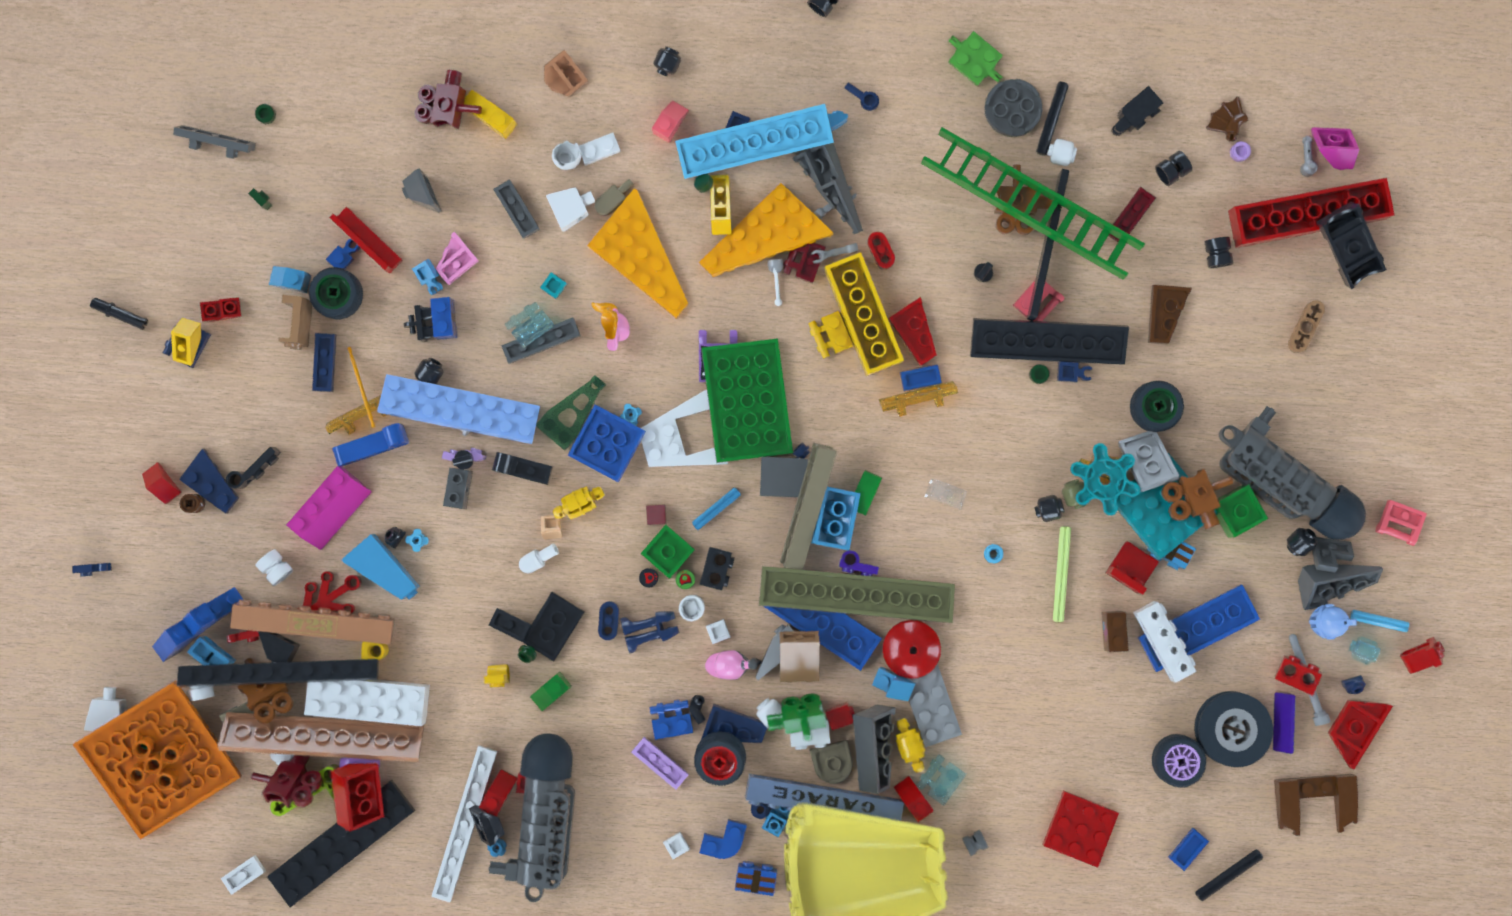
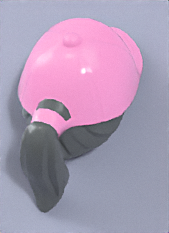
M728 650L711 655L705 663V668L714 677L735 680L743 676L748 669H756L761 664V660L757 658L748 660L740 652Z

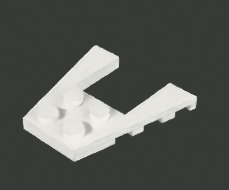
M707 390L641 428L646 431L641 442L649 467L728 464V462L716 463L714 448L686 456L675 420L709 410Z

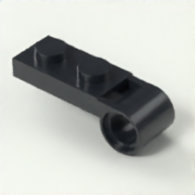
M269 447L245 472L232 471L228 473L226 484L230 488H245L252 480L261 478L265 473L264 470L269 465L272 466L278 461V456L281 452L276 447ZM237 475L241 478V482L238 485L234 482Z
M500 452L496 453L492 471L545 485L549 484L553 466Z

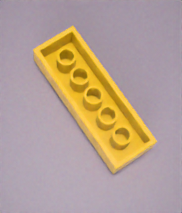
M857 253L825 266V274L865 375L869 376L902 363L904 359L862 253Z

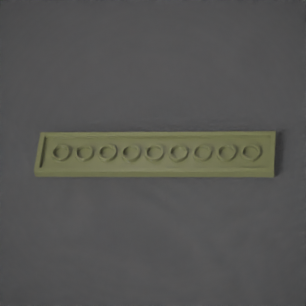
M762 566L759 606L953 623L955 584Z

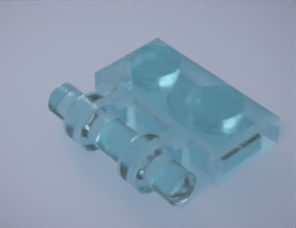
M536 302L530 306H525L522 312L516 316H511L510 320L504 324L508 330L514 326L516 327L511 333L523 348L554 326L543 310L537 314L534 313L540 308ZM528 316L530 317V319H528V320H527L526 322H524L523 324L520 323L522 320H524V319L527 318Z
M938 754L936 759L930 762L931 766L926 773L920 776L921 780L916 786L923 790L926 785H929L931 789L927 794L944 806L964 779L966 773L951 762L948 763L946 768L943 767L941 764L945 758ZM938 770L941 772V775L934 782L931 778Z

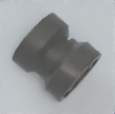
M980 830L974 832L972 836L962 838L970 856L975 855L980 849L985 850L988 848Z

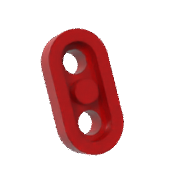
M882 232L871 233L868 237L867 245L876 264L882 269L892 267L895 262V255L886 236ZM875 239H878L880 241V245H874L873 241ZM882 257H887L889 261L887 263L882 262Z

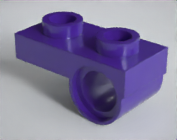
M847 550L842 554L838 567H842L843 572L853 573L854 570L861 571L863 576L878 574L879 569L878 566L859 563V555L852 550ZM849 553L855 556V562L851 565L845 562V556Z

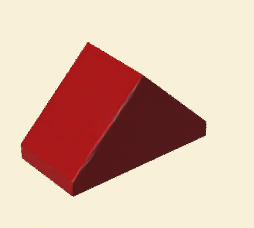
M159 462L142 474L146 489L164 504H168L182 493Z

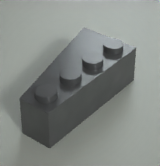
M877 704L853 715L860 791L879 794L890 788L892 763L889 762V756L893 751V744H890V734L894 732V724H891L892 715L895 714L896 707Z

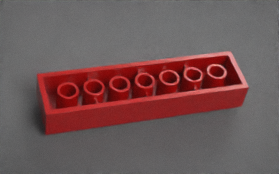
M1387 177L1235 206L1228 211L1235 248L1321 232L1317 221L1349 202L1358 203L1363 210L1362 215L1366 223L1386 220L1395 215Z

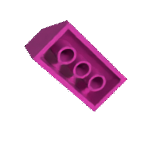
M337 466L286 526L300 538L322 550L372 491L344 467Z

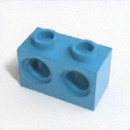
M207 636L199 637L187 651L188 654L202 665L234 664L236 661L235 658Z

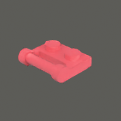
M1035 281L1013 304L1026 318ZM1046 281L1041 302L1048 294L1053 298L1034 321H1043L1058 303H1062L1065 299L1061 293L1057 292Z
M1387 500L1380 522L1376 526V532L1388 534L1414 546L1420 535L1427 513L1393 500ZM1391 521L1412 529L1410 534H1407L1387 525Z

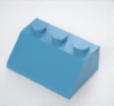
M827 487L811 543L850 550L861 493Z

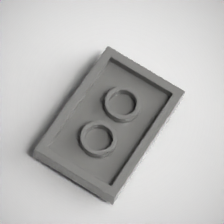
M1147 431L1119 441L1118 445L1123 455L1129 453L1135 458V464L1130 470L1140 486L1141 492L1179 480V474L1157 432Z

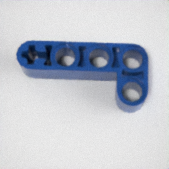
M400 423L392 424L382 428V431L333 447L332 450L337 465L346 466L409 444L404 425Z

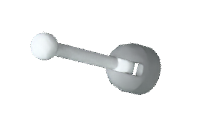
M783 259L768 260V268L774 273L775 305L780 306L782 305V300L780 299L778 273L783 269Z

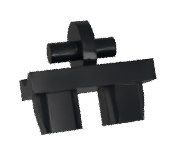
M415 305V319L414 315H408L409 322L404 323V328H410L411 335L416 334L417 329V339L421 342H427V339L434 337L433 326H426L425 320L432 319L431 308Z

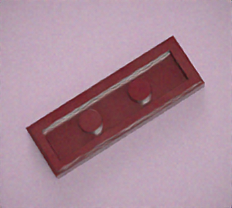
M1139 187L1112 225L1130 234L1156 197L1142 187ZM1111 234L1108 235L1116 242L1119 241V239Z

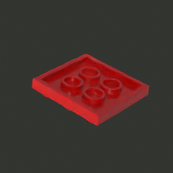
M1063 790L1042 845L1098 868L1119 813Z

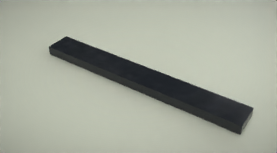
M1067 169L1060 171L1055 192L1063 197L1069 176V170ZM1059 204L1056 206L1047 224L1054 231H1057L1062 208ZM1046 235L1026 319L1034 321L1038 317L1054 240Z

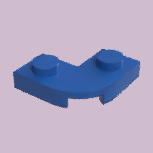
M728 819L723 838L704 833L699 853L719 859L733 857L741 848L747 824Z

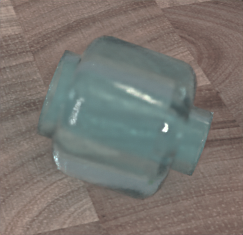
M1360 636L1356 641H1351L1348 651L1352 652L1351 657L1353 660L1369 665L1372 662H1376L1381 648L1378 647L1376 641Z

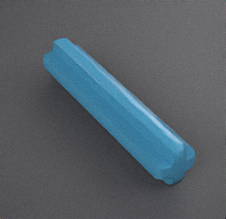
M737 488L731 489L692 522V525L699 530L741 495Z

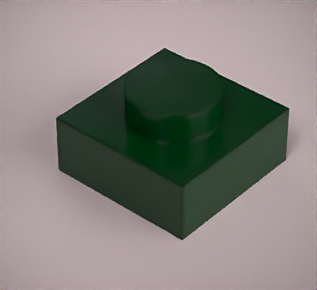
M253 188L248 193L267 211L273 206L268 201L270 197L263 190L259 192Z

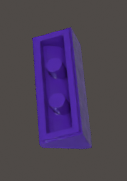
M1276 692L1274 694L1273 750L1289 754L1294 753L1296 696L1291 693Z

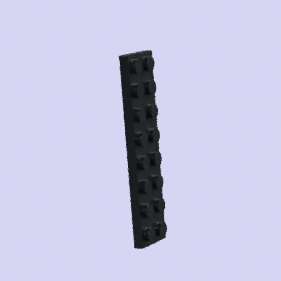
M973 318L970 357L1125 365L1129 326Z
M393 780L381 788L383 818L351 832L335 823L267 876L290 908L416 811Z

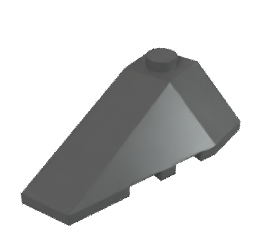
M1315 564L1302 567L1298 578V585L1304 610L1318 608L1321 605L1328 604L1330 599L1345 597L1344 594L1351 590L1357 592L1378 583L1383 568L1381 566L1338 564L1336 573L1316 570Z

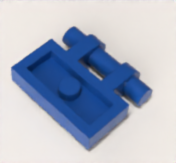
M679 699L674 700V703H657V706L649 707L650 714L658 713L659 715L658 719L652 720L655 740L693 733L690 713L682 714V709L689 708L688 700L680 701ZM676 711L675 716L665 717V712Z

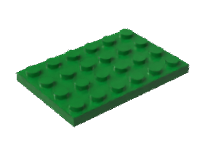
M778 338L702 347L716 463L793 453Z

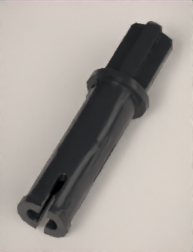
M98 298L91 300L90 307L104 313L106 317L111 316L140 330H144L148 324V319L119 308L113 302L108 303Z

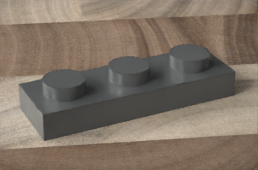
M510 179L493 189L523 239L540 230Z

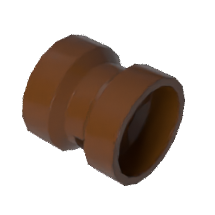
M186 494L180 499L179 505L185 513H200L205 508V500L198 494Z

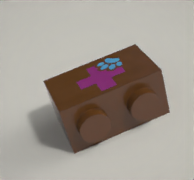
M1101 612L1104 651H1129L1126 612Z

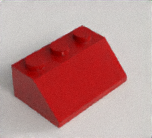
M377 763L346 764L331 771L338 825L351 832L384 817Z

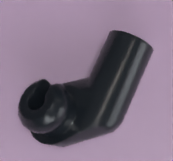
M695 695L691 699L689 711L697 724L706 720L701 712L705 702L702 695Z

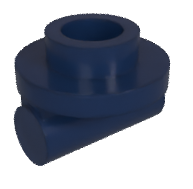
M1361 675L1342 680V686L1349 694L1361 693L1366 685Z

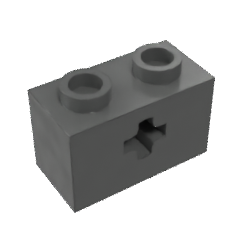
M449 468L443 506L467 509L473 471Z

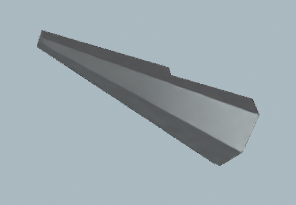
M834 143L813 147L793 157V160L798 162L804 169V174L810 176L815 182V187L830 206L836 208L841 214L842 221L847 222L854 230L852 233L855 235L863 231Z

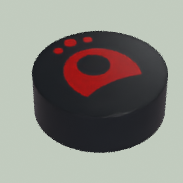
M652 568L642 570L639 575L640 583L647 588L655 586L659 579L658 573Z

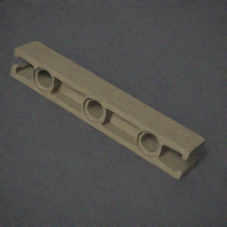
M813 443L780 559L784 568L799 570L804 568L837 453L831 446Z

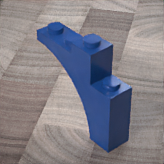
M233 587L213 600L199 605L189 611L180 622L167 628L154 643L153 649L161 660L165 662L180 653L205 630L232 613L233 604L244 599L237 589Z

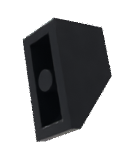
M258 632L266 657L272 661L271 663L292 662L300 644L278 633Z

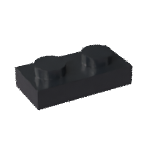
M497 608L488 626L524 642L532 624Z

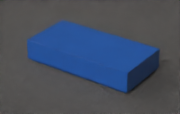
M938 365L900 372L903 391L942 384Z
M1192 827L1168 858L1185 871L1209 841Z

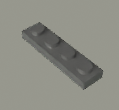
M570 318L504 344L502 349L508 364H511L581 335L574 318Z

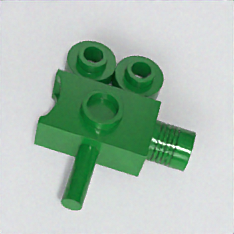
M814 693L806 694L801 699L787 697L781 702L782 713L766 715L769 731L781 728L785 729V734L803 732L805 741L812 739L810 730L826 728L822 700H820L819 695Z

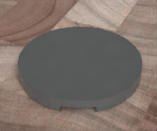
M1011 79L996 84L989 92L984 106L985 116L989 125L999 134L1008 137H1019L1029 133L1039 122L1043 110L1040 94L1036 88L1021 79Z

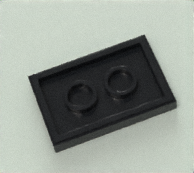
M552 591L534 619L532 627L523 643L532 646L537 652L554 662L585 611Z

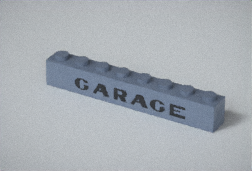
M750 773L745 792V799L752 805L765 803L771 808L779 809L780 806H783L791 811L797 804L807 803L901 821L904 802L897 798Z

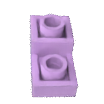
M471 447L469 452L473 455L474 462L486 459V456L482 455L481 450ZM450 449V452L444 451L442 459L452 461V458L459 451Z

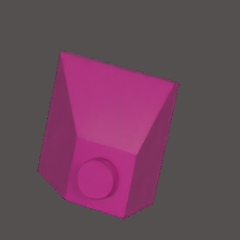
M1312 127L1311 132L1318 149L1330 165L1338 170L1353 169L1359 147L1351 129Z

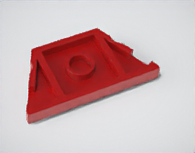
M1347 700L1328 734L1349 768L1353 770L1356 768L1393 708L1392 705Z

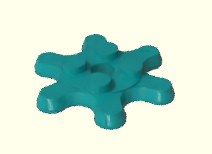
M1098 443L1093 447L1094 460L1091 464L1086 465L1081 462H1074L1070 467L1071 473L1074 476L1081 477L1084 481V488L1076 494L1075 499L1079 505H1086L1092 499H1098L1103 504L1104 513L1112 516L1118 511L1116 501L1119 495L1126 494L1130 497H1136L1140 493V486L1129 481L1126 476L1127 470L1135 464V458L1128 453L1118 460H1113L1108 456V449L1105 444ZM1102 474L1109 476L1110 481L1107 485H1102L1099 477Z

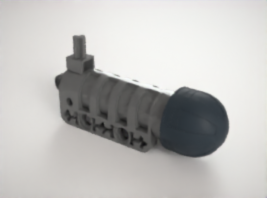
M1266 406L1260 416L1253 418L1243 431H1240L1233 425H1227L1220 430V440L1229 446V449L1220 460V468L1241 485H1250L1256 496L1289 519L1306 515L1310 518L1309 525L1325 537L1334 540L1351 538L1362 529L1366 520V511L1363 502L1358 496L1343 485L1335 488L1265 437L1271 428L1268 423L1276 414L1273 408ZM1226 429H1230L1233 432V439L1225 438L1224 431ZM1226 461L1229 462V464H1230L1231 467L1228 468V467L1226 466V465H1227V462H1226ZM1240 473L1249 478V480H1243ZM1272 497L1276 498V499L1279 500L1281 503H1279V504L1275 503V502L1273 501Z
M551 733L540 734L534 737L526 745L522 753L520 774L526 777L518 859L510 858L507 863L491 861L489 866V873L505 875L506 881H516L518 884L525 886V897L530 902L539 901L544 894V889L558 888L568 872L575 790L571 785L565 784V780L571 778L573 755L569 744L562 737ZM530 888H537L540 892L539 896H531L529 893Z

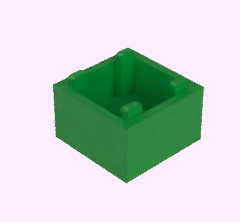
M1241 485L1218 498L1221 507L1215 509L1218 513L1216 517H1218L1220 525L1228 538H1235L1268 519L1250 485Z

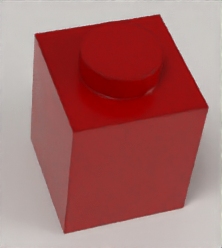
M847 702L825 710L832 731L853 723L855 712L852 706L848 707Z

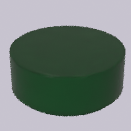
M261 104L255 110V117L262 124H270L275 120L276 112L270 105Z
M708 173L699 175L694 181V187L700 193L707 192L713 185V178Z
M1041 364L1033 366L1029 372L1030 380L1035 384L1046 382L1049 378L1048 368Z

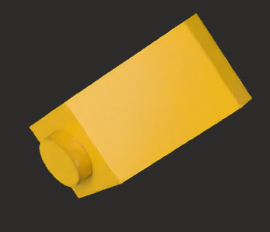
M182 317L171 331L173 361L191 366L201 340V323Z

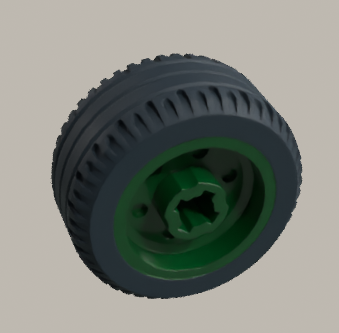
M331 267L320 271L313 278L309 287V298L315 310L331 319H344L353 315L360 308L363 300V288L358 278L349 271L338 267Z
M1151 381L1143 384L1134 392L1130 401V413L1133 420L1146 431L1161 432L1171 429L1180 421L1184 412V401L1181 393L1174 385L1165 381Z

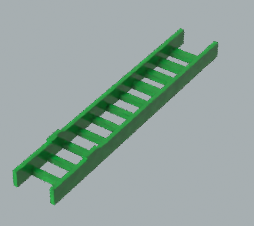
M941 127L938 135L951 142L952 145L940 164L924 156L921 162L922 165L1118 278L1124 280L1127 277L1128 273L1114 264L1126 243L1139 251L1144 247L1145 243L995 158L984 149L974 146ZM956 146L969 152L957 174L944 167ZM973 155L986 162L974 184L966 176L962 175ZM991 165L1003 173L991 193H988L978 187ZM1006 175H1009L1019 181V184L1006 203L995 197V194ZM1023 185H1026L1035 190L1036 193L1023 213L1011 205ZM1040 194L1052 200L1041 222L1028 216ZM1059 204L1069 211L1058 230L1054 231L1046 226ZM1076 214L1085 219V222L1074 241L1063 235ZM1092 224L1103 230L1089 251L1082 247L1081 243ZM1111 234L1118 238L1119 241L1108 260H1105L1098 256V253L1108 235Z

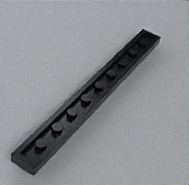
M360 659L178 666L177 686L200 687L378 680L379 660Z

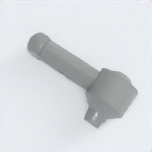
M1305 136L1302 140L1305 163L1301 166L1300 171L1303 176L1310 177L1316 173L1318 166L1316 162L1312 161V138Z

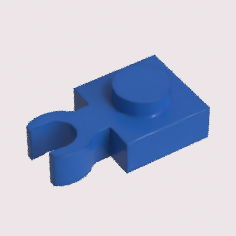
M349 239L344 248L338 245L326 260L333 267L346 269L354 260L350 255L357 252L360 247L356 245L354 248H350L353 240Z

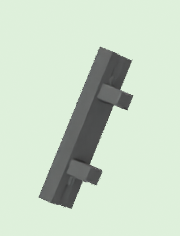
M184 125L174 127L173 135L189 138V148L194 150L200 149L202 142L226 147V157L234 159L238 157V151L248 153L254 151L256 147L255 142Z

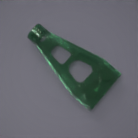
M594 375L589 382L548 410L536 424V427L566 451L578 437L600 391L606 384ZM592 384H594V385H595L596 387H598V388H597V389H593V388H592ZM581 394H585L589 398L583 410H579L573 404V401ZM567 408L573 409L577 414V418L571 427H567L558 419L559 414Z

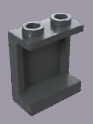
M762 457L760 496L798 497L808 459Z

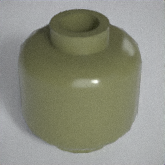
M1076 479L1065 483L1062 495L1066 505L1074 506L1075 509L1086 506L1079 505L1075 499L1076 494L1084 488V482Z

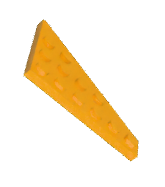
M780 183L731 230V234H727L702 258L699 264L712 277H715L723 272L733 271L740 266L750 265L762 261L764 258L774 257L775 254L803 247L805 244L814 243L816 240L828 236L831 237L833 231Z
M634 188L587 246L677 319L688 305V302L641 197Z

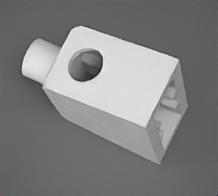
M577 188L546 195L563 232L586 218L589 214L585 206L595 202L591 191L580 196Z
M104 687L103 697L92 699L84 730L94 731L127 710L126 699L115 698L116 687Z

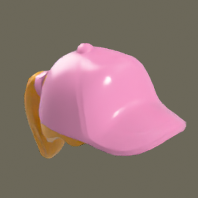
M592 302L591 306L593 309L602 313L601 323L605 330V338L608 339L607 348L615 351L617 350L618 342L624 341L629 337V322L624 315L619 313L614 304Z

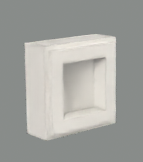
M724 619L706 625L712 644L731 638Z
M681 832L663 841L672 859L690 850Z

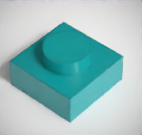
M551 272L540 288L557 300L567 286V283Z

